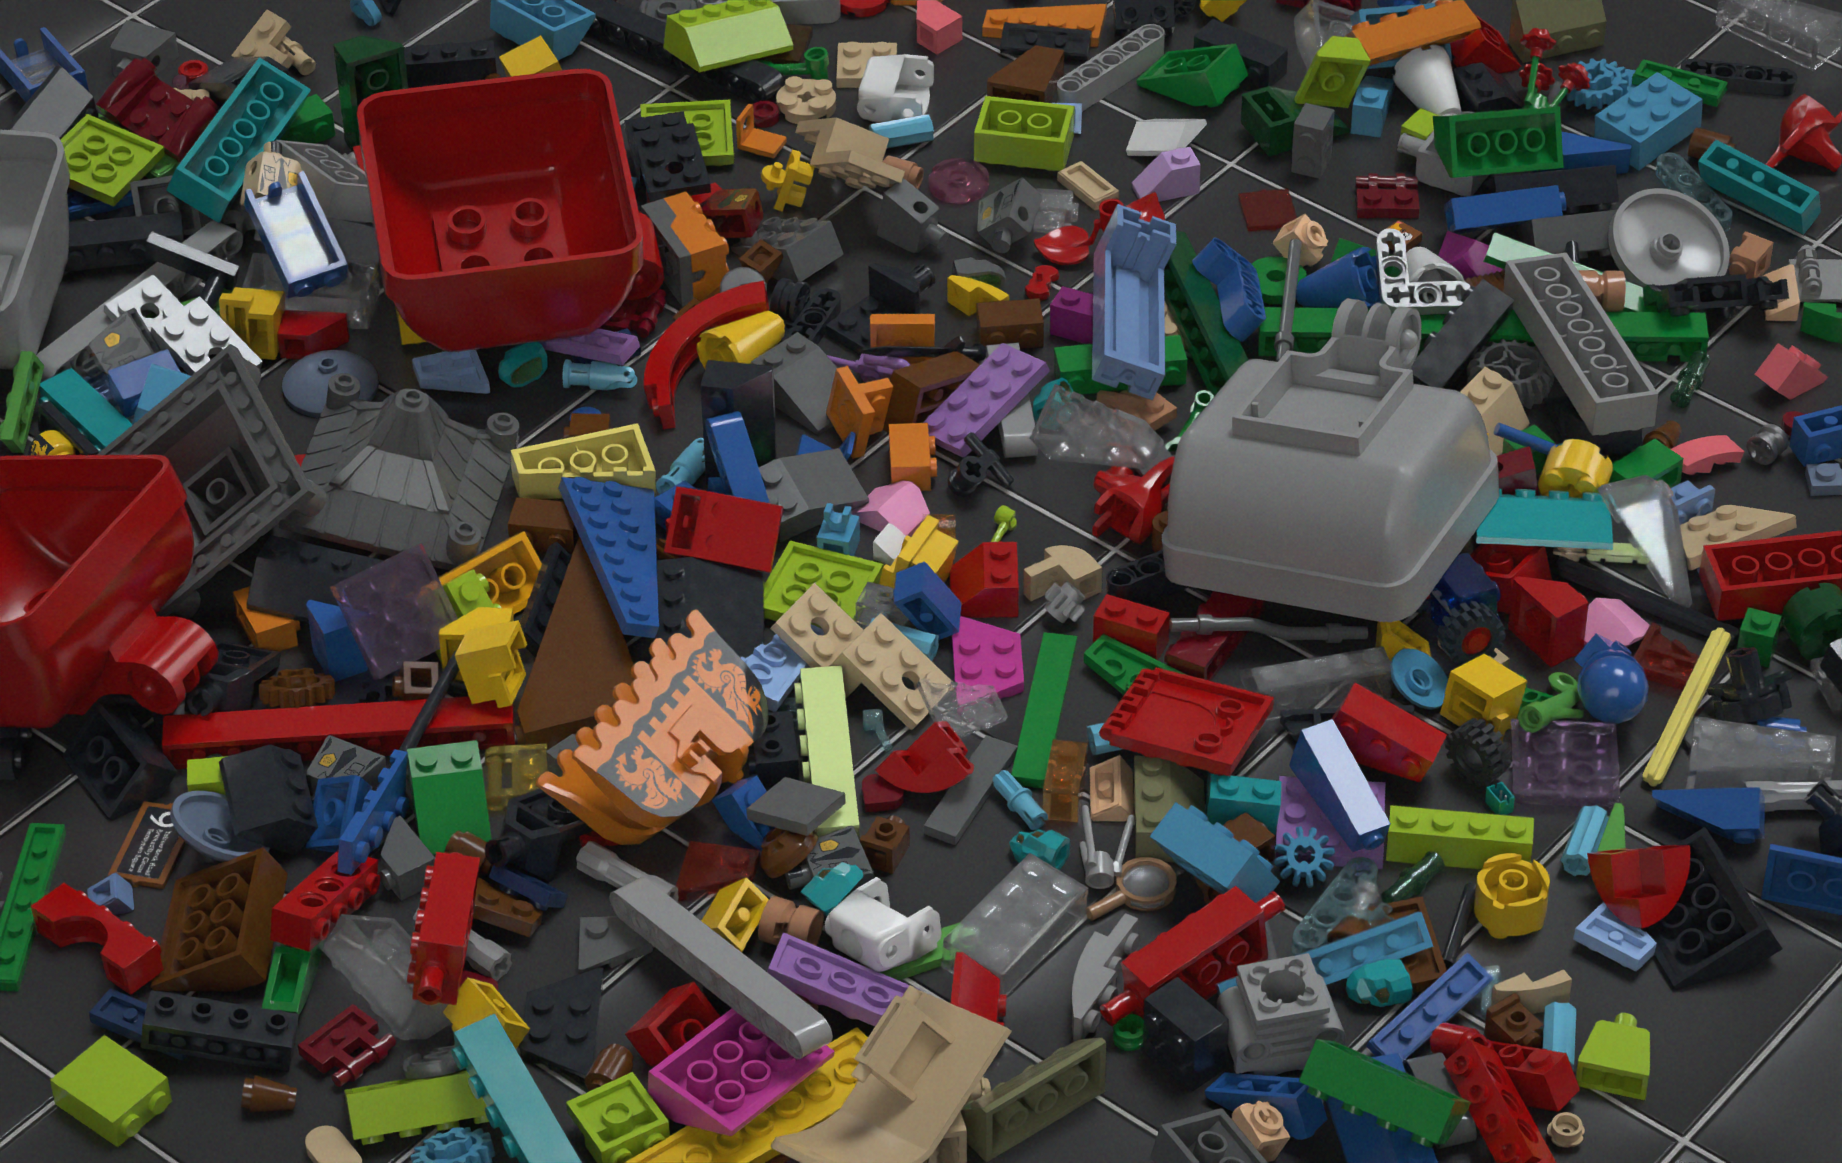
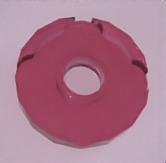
M964 158L946 159L936 164L932 168V173H929V189L936 198L947 203H970L982 198L988 191L989 174L987 169L977 161L972 160V163L964 162Z

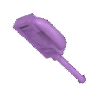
M861 354L860 359L856 360V362L828 356L834 365L848 366L849 369H854V372L860 373L864 382L884 378L890 379L894 370L910 365L906 360L893 356Z

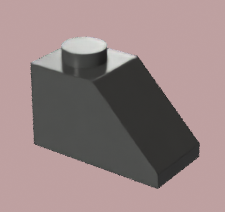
M401 816L394 818L380 854L382 870L379 871V875L384 887L388 891L392 889L402 901L422 891L427 865L434 866L435 857Z

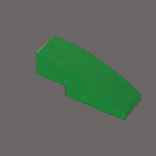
M325 940L318 943L310 952L280 943V946L275 947L262 1008L282 1010L296 1014L301 1013L316 976Z

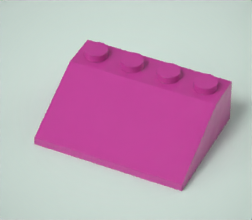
M730 1009L648 1072V1093L662 1113L672 1121L733 1136L834 1057V1050L825 1045L802 1059H796L734 1009Z

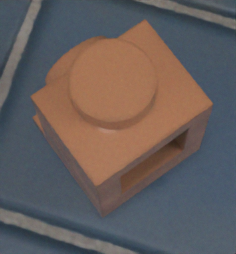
M1745 231L1742 235L1741 245L1739 247L1736 246L1730 255V274H1746V279L1762 276L1770 267L1774 242Z

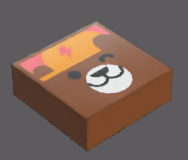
M1400 220L1386 228L1396 229L1404 235L1406 253L1422 241V232ZM1386 241L1388 248L1394 251L1392 241Z

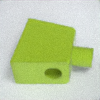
M1620 1013L1616 1015L1614 1022L1605 1020L1596 1022L1578 1058L1576 1080L1579 1087L1641 1100L1646 1099L1650 1074V1032L1647 1029L1636 1027L1637 1019L1633 1015Z

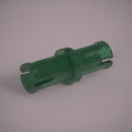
M1694 351L1690 356L1687 366L1681 369L1677 376L1678 383L1670 395L1672 403L1676 401L1678 395L1680 396L1676 404L1677 407H1687L1691 402L1694 392L1700 389L1704 382L1703 375L1711 363V358L1707 355L1703 362H1701L1705 354L1703 351Z
M1428 851L1412 868H1405L1400 873L1399 879L1381 893L1383 904L1406 900L1414 894L1422 893L1426 888V883L1445 868L1443 859L1437 853Z

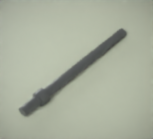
M1292 239L1289 243L1280 327L1274 342V349L1277 351L1275 362H1278L1287 350L1292 351L1294 346L1292 326L1302 242L1299 239Z

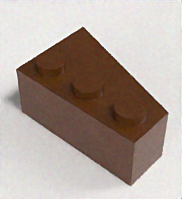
M954 351L894 370L889 379L893 385V390L883 430L889 433V424L923 423L980 365L960 352Z

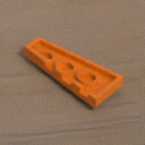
M1107 4L987 10L982 26V37L1002 38L1004 22L1090 30L1092 31L1090 47L1098 48L1107 14Z

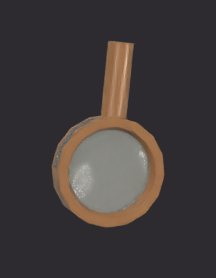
M1138 857L1129 860L1122 865V875L1116 876V892L1085 908L1086 916L1089 920L1093 921L1123 904L1140 911H1154L1163 908L1173 900L1176 894V873L1170 865L1160 859Z

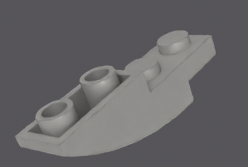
M1125 913L1109 936L1095 931L1086 944L1079 958L1072 986V1033L1074 1042L1084 1039L1089 1032L1093 1033L1097 1029L1101 1020V1009L1099 1006L1107 1003L1119 994V989L1116 987V978L1122 970L1121 962L1132 952L1137 951L1140 944L1141 936L1138 935V918Z

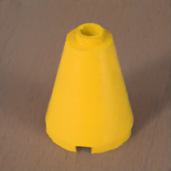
M764 311L706 330L700 334L699 337L702 338L697 343V352L704 369L708 360L751 364V361L775 347L784 337V321L778 314Z

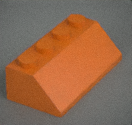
M1438 0L1434 2L1435 7L1425 9L1424 5L1416 6L1407 10L1408 15L1397 17V13H1392L1379 18L1380 23L1370 25L1369 21L1355 24L1352 26L1353 31L1344 37L1359 39L1371 60L1369 66L1403 57L1416 48L1421 47L1423 51L1430 49V45L1440 46L1464 39L1480 29L1481 24L1464 0Z

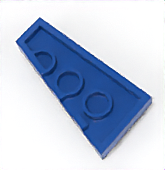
M394 749L390 756L391 768H383L378 775V782L380 784L377 790H369L364 798L362 811H356L340 837L337 872L351 875L361 863H365L373 849L379 847L381 840L389 833L394 818L398 816L405 818L409 808V799L405 797L408 752Z

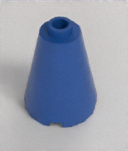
M1369 247L1357 248L1302 278L1297 286V302L1304 308H1339L1341 303L1349 298L1364 301L1367 308L1370 309L1374 304L1380 303L1376 256H1370L1368 251L1371 249Z

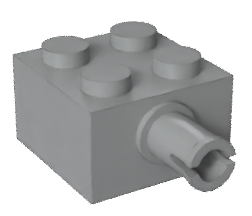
M1434 130L1426 141L1409 136L1406 133H1403L1398 141V152L1417 157L1415 176H1417L1418 181L1430 186L1438 187L1460 196H1473L1488 176L1450 178L1435 149Z

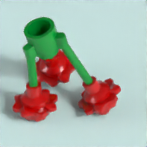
M1532 28L1528 34H1524L1522 39H1520V43L1531 50L1530 58L1532 59L1531 65L1526 64L1524 70L1519 71V76L1522 79L1521 85L1528 87L1524 108L1556 107L1565 95L1570 94L1573 89L1581 91L1582 89L1588 90L1590 88V79L1584 66L1575 62L1568 63L1566 66L1560 65L1558 67V76L1563 80L1560 86L1561 91L1553 102L1549 104L1547 97L1538 92L1540 90H1549L1550 85L1555 83V79L1552 76V69L1538 62L1542 59L1544 51L1554 48L1556 40L1550 37L1547 29Z

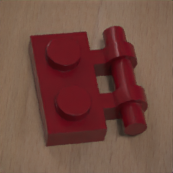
M1368 173V176H1356L1355 187L1368 188L1357 189L1356 191L1357 218H1419L1418 190H1409L1417 189V176H1405V173H1396L1395 176H1378V173ZM1378 188H1395V189H1378Z
M658 289L649 297L625 300L617 312L598 329L617 332L628 328L630 332L631 330H637V334L640 337H647L658 323L657 315L664 310L666 292L663 289Z
M352 1004L298 1044V1051L302 1058L323 1074L334 1066L338 1067L339 1070L331 1075V1078L336 1086L341 1087L348 1081L354 1082L363 1075V1070L371 1063H379L387 1057L388 1050L396 1045V1040L390 1033L377 1039L375 1035L379 1033L378 1022ZM359 1047L364 1049V1051L355 1058L350 1056V1054Z

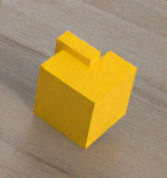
M541 35L499 56L507 77L562 71L559 61Z
M234 287L231 294L222 293L219 298L221 319L260 359L275 360L279 353L277 332L285 310V292Z
M927 515L912 537L906 535L901 552L891 566L885 564L878 586L893 593L896 573L924 561L945 583L950 575L959 541L938 531L939 520Z
M519 620L468 630L455 653V658L472 704L496 700L498 708L512 705L526 676L518 649L526 648L527 642Z
M1482 654L1450 671L1440 715L1459 727L1472 718H1476L1477 721L1483 719L1486 722V726L1489 723L1495 726L1493 730L1495 733L1501 732L1503 736L1500 739L1503 742L1505 731L1515 726L1527 680L1486 654Z

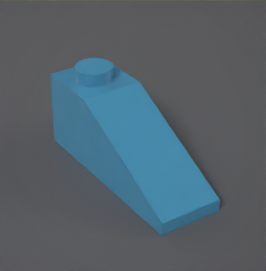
M1366 76L1360 83L1353 102L1351 134L1381 138L1396 85L1393 79Z

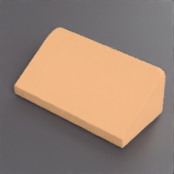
M1790 264L1763 275L1772 282L1787 279L1789 299L1778 303V308L1764 310L1765 320L1797 321L1800 300L1794 264Z
M1119 755L1090 767V815L1092 821H1127L1129 815H1134L1133 772Z

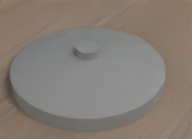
M1663 188L1639 191L1628 197L1620 205L1609 225L1608 242L1612 257L1619 270L1624 271L1625 277L1635 285L1644 287L1648 284H1676L1686 278L1724 276L1727 272L1730 252L1728 240L1722 226L1705 206L1686 194Z

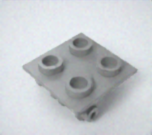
M1803 245L1797 253V259H1789V265L1794 264L1800 302L1842 303V259H1816V250L1810 245Z

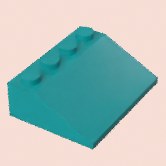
M1499 488V498L1496 504L1473 534L1476 543L1613 550L1610 501L1602 499V493L1583 492L1582 498L1569 497V492L1549 491V496H1535V490L1515 489V495L1502 494V489Z

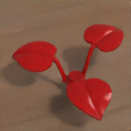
M1156 192L1125 206L1141 212L1139 219L1150 222L1152 216L1165 220V215ZM1107 199L1100 203V219L1094 220V229L1090 238L1083 228L1071 225L1057 228L1041 238L1034 239V245L1042 256L1053 263L1060 265L1080 263L1089 257L1088 246L1094 244L1099 229H1102L1103 232L1105 231L1117 204L1124 206L1123 203L1118 199Z

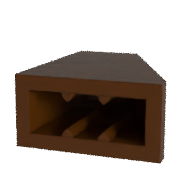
M1035 45L988 78L987 96L1050 103L1057 90V82L1064 75V50Z

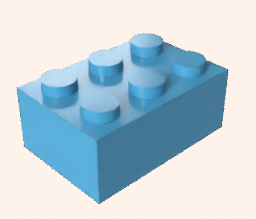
M1657 72L1595 115L1594 138L1632 145L1630 165L1637 170H1641L1693 133L1696 127H1701L1703 99Z
M1175 802L1150 835L1153 841L1178 866L1220 894H1224L1237 886L1256 903L1273 891L1280 882L1271 873L1273 865L1259 855L1260 851L1244 839L1241 842L1233 838L1234 834L1218 822L1213 825L1207 821L1208 817L1192 805L1187 810Z

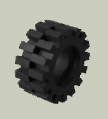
M1472 718L1447 736L1446 740L1448 742L1445 743V749L1450 751L1446 753L1447 759H1453L1454 762L1450 765L1453 769L1457 767L1460 770L1458 775L1461 778L1467 777V783L1473 784L1475 782L1476 787H1481L1482 785L1485 787L1508 770V767L1511 766V761L1508 759L1512 756L1510 751L1505 750L1509 745L1507 741H1501L1500 738L1503 736L1501 732L1495 733L1493 731L1495 726L1491 723L1486 726L1485 720L1480 719L1477 721L1476 718Z

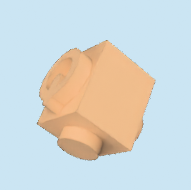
M1306 214L1283 225L1273 241V245L1282 256L1288 258L1290 241L1292 239H1299L1302 242L1300 265L1302 267L1305 265L1309 267L1315 265L1323 257L1322 251L1328 243L1322 226L1315 221H1311Z
M1257 1101L1256 1104H1242L1232 1113L1231 1119L1264 1159L1267 1162L1274 1161L1290 1139V1135L1283 1126L1281 1113L1271 1106L1269 1102Z

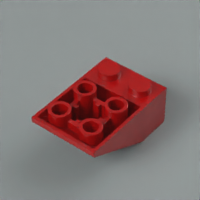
M676 486L664 553L677 558L694 557L771 573L784 507L710 491Z

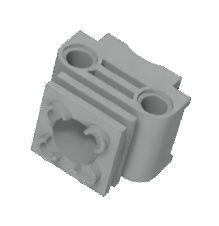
M1309 953L1237 966L1238 976H1236V983L1238 986L1228 988L1218 997L1217 1010L1229 1019L1227 1045L1234 1061L1236 1074L1251 1072L1252 1075L1276 1076L1287 1071L1304 1070L1316 1039L1336 1041L1345 1045V1032L1324 978L1316 973Z

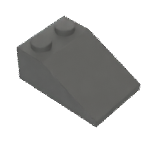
M797 332L751 361V364L773 366L776 408L816 435L822 434L833 426L826 414L837 367L819 346Z
M839 448L783 457L759 467L770 504L784 507L778 534L780 542L822 524L824 509L827 503L833 504V511L843 513L845 506L852 507L853 510L869 503L868 496Z

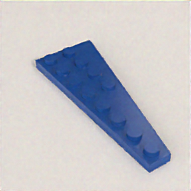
M562 477L558 489L622 633L625 635L655 638L659 628L653 489L621 485L614 481H606L605 483L590 481L584 477H575L574 479Z

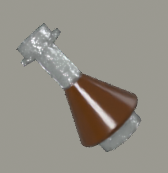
M1362 880L1352 887L1351 893L1356 899L1351 913L1328 932V943L1366 930L1364 917L1370 903H1376L1380 897L1378 887L1375 884Z

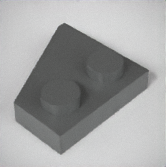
M618 916L580 917L579 974L607 963L613 968L625 963L630 958H638L653 952V945L620 920Z

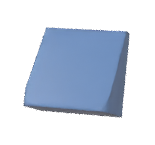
M116 872L87 889L88 898L99 906H106L113 915L128 913L134 910L132 886Z

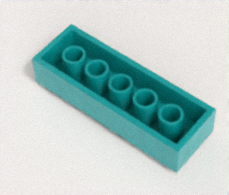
M259 57L177 166L166 191L220 223L242 192L248 161L259 153L264 152L265 143L282 138L300 113L311 89Z

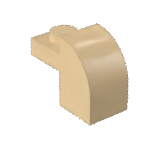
M1066 545L1048 547L1044 549L1043 561L1024 569L1023 594L1030 601L1044 596L1054 582L1062 587L1067 581L1075 586L1087 599L1102 592V567L1090 554L1077 547Z

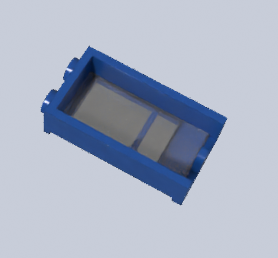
M46 27L40 28L44 47L42 50L29 54L27 43L22 38L14 41L16 59L10 60L0 49V73L25 102L31 98L56 66L63 67L89 92L85 70Z
M304 171L298 173L297 186L282 190L280 182H273L268 186V195L257 199L251 188L245 190L244 207L255 225L283 285L287 299L295 296L304 297L316 289L325 286L334 287L347 279L348 263Z

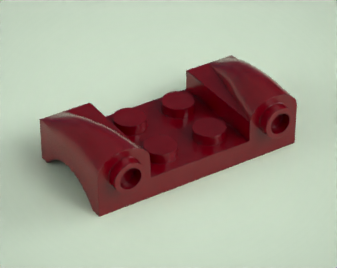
M134 58L114 79L96 105L106 118L133 134L164 146L165 154L181 162L216 116L219 107L207 96H204L203 99L197 96L194 100L190 99L161 81L155 73L157 68L148 59L142 58L140 61Z

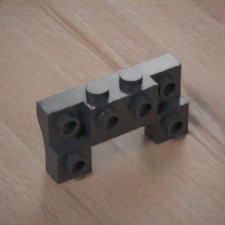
M1746 274L1686 278L1676 284H1648L1643 287L1645 306L1656 305L1658 313L1670 312V317H1681L1690 313H1705L1707 318V314L1717 313V318H1728L1736 316V311L1747 306L1759 305V310H1772L1778 308V303L1789 299L1787 279H1780L1776 282L1770 281L1766 276L1746 279Z

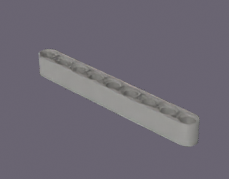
M212 220L182 244L228 261L241 249L243 235L234 228ZM155 263L36 355L44 364L41 382L70 368L79 375L85 372L83 362L89 359L90 353H93L89 343L113 322L103 312L106 303L151 275H154L177 299L181 298L203 280L162 263ZM144 310L141 312V314L145 318L146 315L154 313L150 310Z
M640 877L610 893L611 906L620 920L796 1059H802L832 1041L831 1028L819 1012L647 878Z

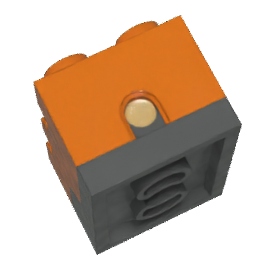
M687 192L641 205V213L648 216L654 225L665 276L664 283L682 307L687 305L694 297L699 301L704 300L720 286L723 276L729 272L726 263L729 247L726 239L723 236H719L712 220L704 216L700 204L694 202Z

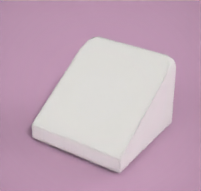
M888 523L873 541V559L891 566L901 552L906 535L897 527Z

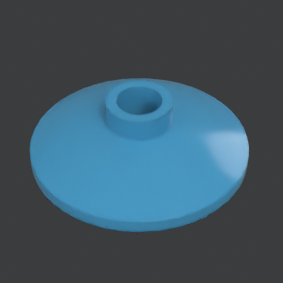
M1409 648L1397 652L1391 660L1390 673L1399 692L1418 707L1424 709H1437L1441 707L1448 678L1441 666L1428 654L1416 649Z

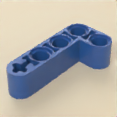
M1213 238L1192 262L1203 276L1217 285L1223 324L1233 337L1244 342L1266 320L1258 273L1247 259L1220 239Z
M737 411L706 419L705 426L708 440L726 495L770 503L741 413Z

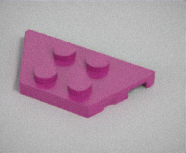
M960 616L959 632L952 635L957 716L968 714V707L980 702L988 706L998 702L1003 697H1011L1024 692L1020 634Z

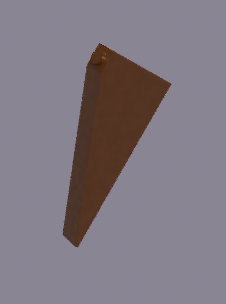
M580 536L574 548L517 710L520 725L514 726L518 745L526 746L529 758L546 754L547 750L571 734L576 735L577 731L583 727L594 729L598 724L594 717L595 710L601 705H608L612 708L616 702L613 697L614 687L620 683H626L631 686L632 681L635 680L631 674L633 662L624 635Z

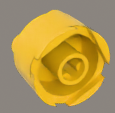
M1579 439L1564 440L1562 445L1556 447L1555 444L1549 451L1538 481L1539 491L1542 496H1549V491L1569 492V497L1582 498L1583 492L1602 493L1604 497L1613 472L1612 462L1608 456L1605 459L1599 453L1600 448L1595 444Z
M1515 853L1493 856L1483 864V868L1478 872L1476 880L1474 913L1478 921L1488 929L1492 937L1504 939L1508 936H1521L1538 931L1543 927L1550 887L1548 872L1543 865L1534 859L1532 864L1522 860V855Z

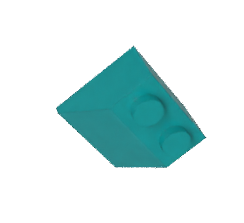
M1208 774L1205 815L1208 817L1207 821L1213 825L1216 822L1224 825L1227 821L1234 820L1246 812L1256 821L1262 822L1271 833L1276 835L1281 807L1282 781Z

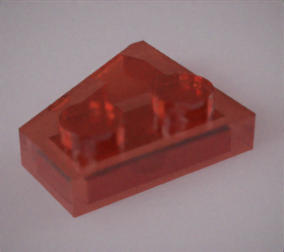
M1652 622L1634 658L1643 667L1648 680L1684 690L1699 656L1688 651L1686 646L1679 640L1675 639L1672 642L1661 634V627Z
M690 841L676 884L679 896L678 901L687 900V893L707 889L708 895L718 893L720 889L746 877L753 883L760 862V850Z

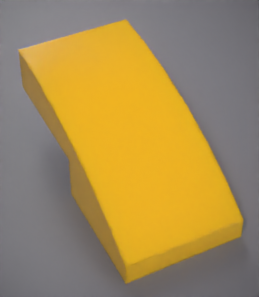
M951 275L947 278V302L968 316L977 312V303L1009 301V294L984 282Z

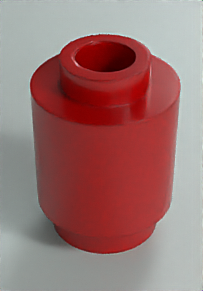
M1441 1023L1435 1028L1430 1037V1046L1433 1054L1441 1052L1447 1060L1469 1040H1473L1486 1047L1487 1041L1484 1035L1474 1028Z

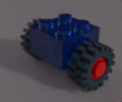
M1468 553L1460 554L1455 558L1416 612L1422 613V610H1424L1426 613H1431V619L1438 626V632L1441 634L1437 636L1440 646L1457 666L1458 664L1461 666L1482 654L1490 655L1494 658L1497 655L1494 651L1495 648L1501 650L1503 647V643L1500 640L1505 639L1506 634L1503 632L1505 628L1497 613V601H1500L1501 598L1500 589L1497 583L1491 581L1485 574L1483 567L1477 564Z

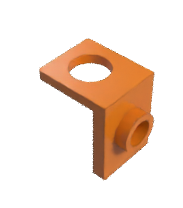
M748 104L736 119L737 149L775 158L787 142L786 136L754 128L753 104ZM747 118L746 127H745V129L743 130L744 122H745V119Z

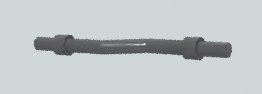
M1211 614L1196 615V618H1170L1169 621L1170 632L1196 631L1197 635H1212L1213 631H1252L1283 640H1325L1326 643H1341L1345 639H1367L1368 637L1367 626H1342L1341 623H1326L1325 626L1287 627L1253 617L1213 618Z

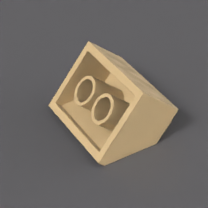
M1484 367L1460 392L1466 395L1479 410L1484 420L1486 431L1489 433V448L1496 456L1502 454L1504 439L1494 435L1497 423H1502L1520 431L1528 428L1530 424L1513 383L1487 367Z

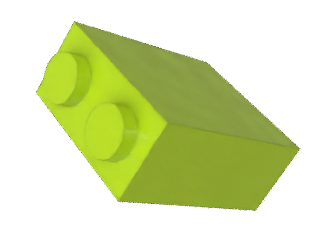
M105 1035L50 1079L55 1104L117 1147L129 1137L135 1136L141 1127L157 1114L162 1113L172 1102L168 1078Z

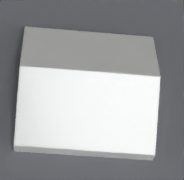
M1151 119L1137 121L1126 149L1127 155L1158 156L1161 152L1185 148L1207 125L1206 119Z

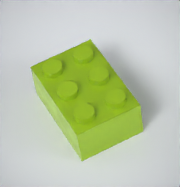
M985 96L974 131V161L1011 165L1020 168L1045 169L1048 171H1061L1065 169L1074 137L1075 106Z

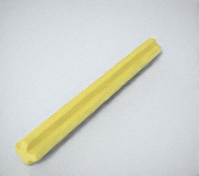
M1718 627L1711 632L1642 774L1643 781L1648 782L1650 786L1655 787L1663 782L1731 640L1730 633L1725 632L1724 628Z

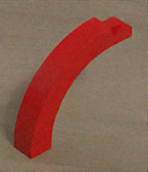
M764 280L731 288L700 302L672 323L658 339L646 364L644 390L649 409H653L654 417H660L663 429L676 427V389L685 370L699 356L697 343L701 341L702 337H699L700 334L706 330L764 311H770Z

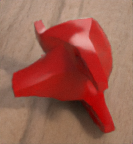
M1801 94L1790 104L1782 116L1779 145L1765 165L1774 169L1787 156L1792 155L1803 161L1813 162L1836 172L1842 164V155L1835 148L1829 136L1842 122V111L1834 118L1823 105L1807 94Z
M1172 456L1159 462L1142 477L1099 471L1094 477L1093 486L1102 496L1095 503L1094 513L1101 515L1110 506L1111 509L1095 522L1092 527V534L1098 538L1111 527L1138 545L1145 542L1152 533L1153 518L1162 512V509L1168 502L1170 483L1162 489L1161 487L1172 473L1175 457Z

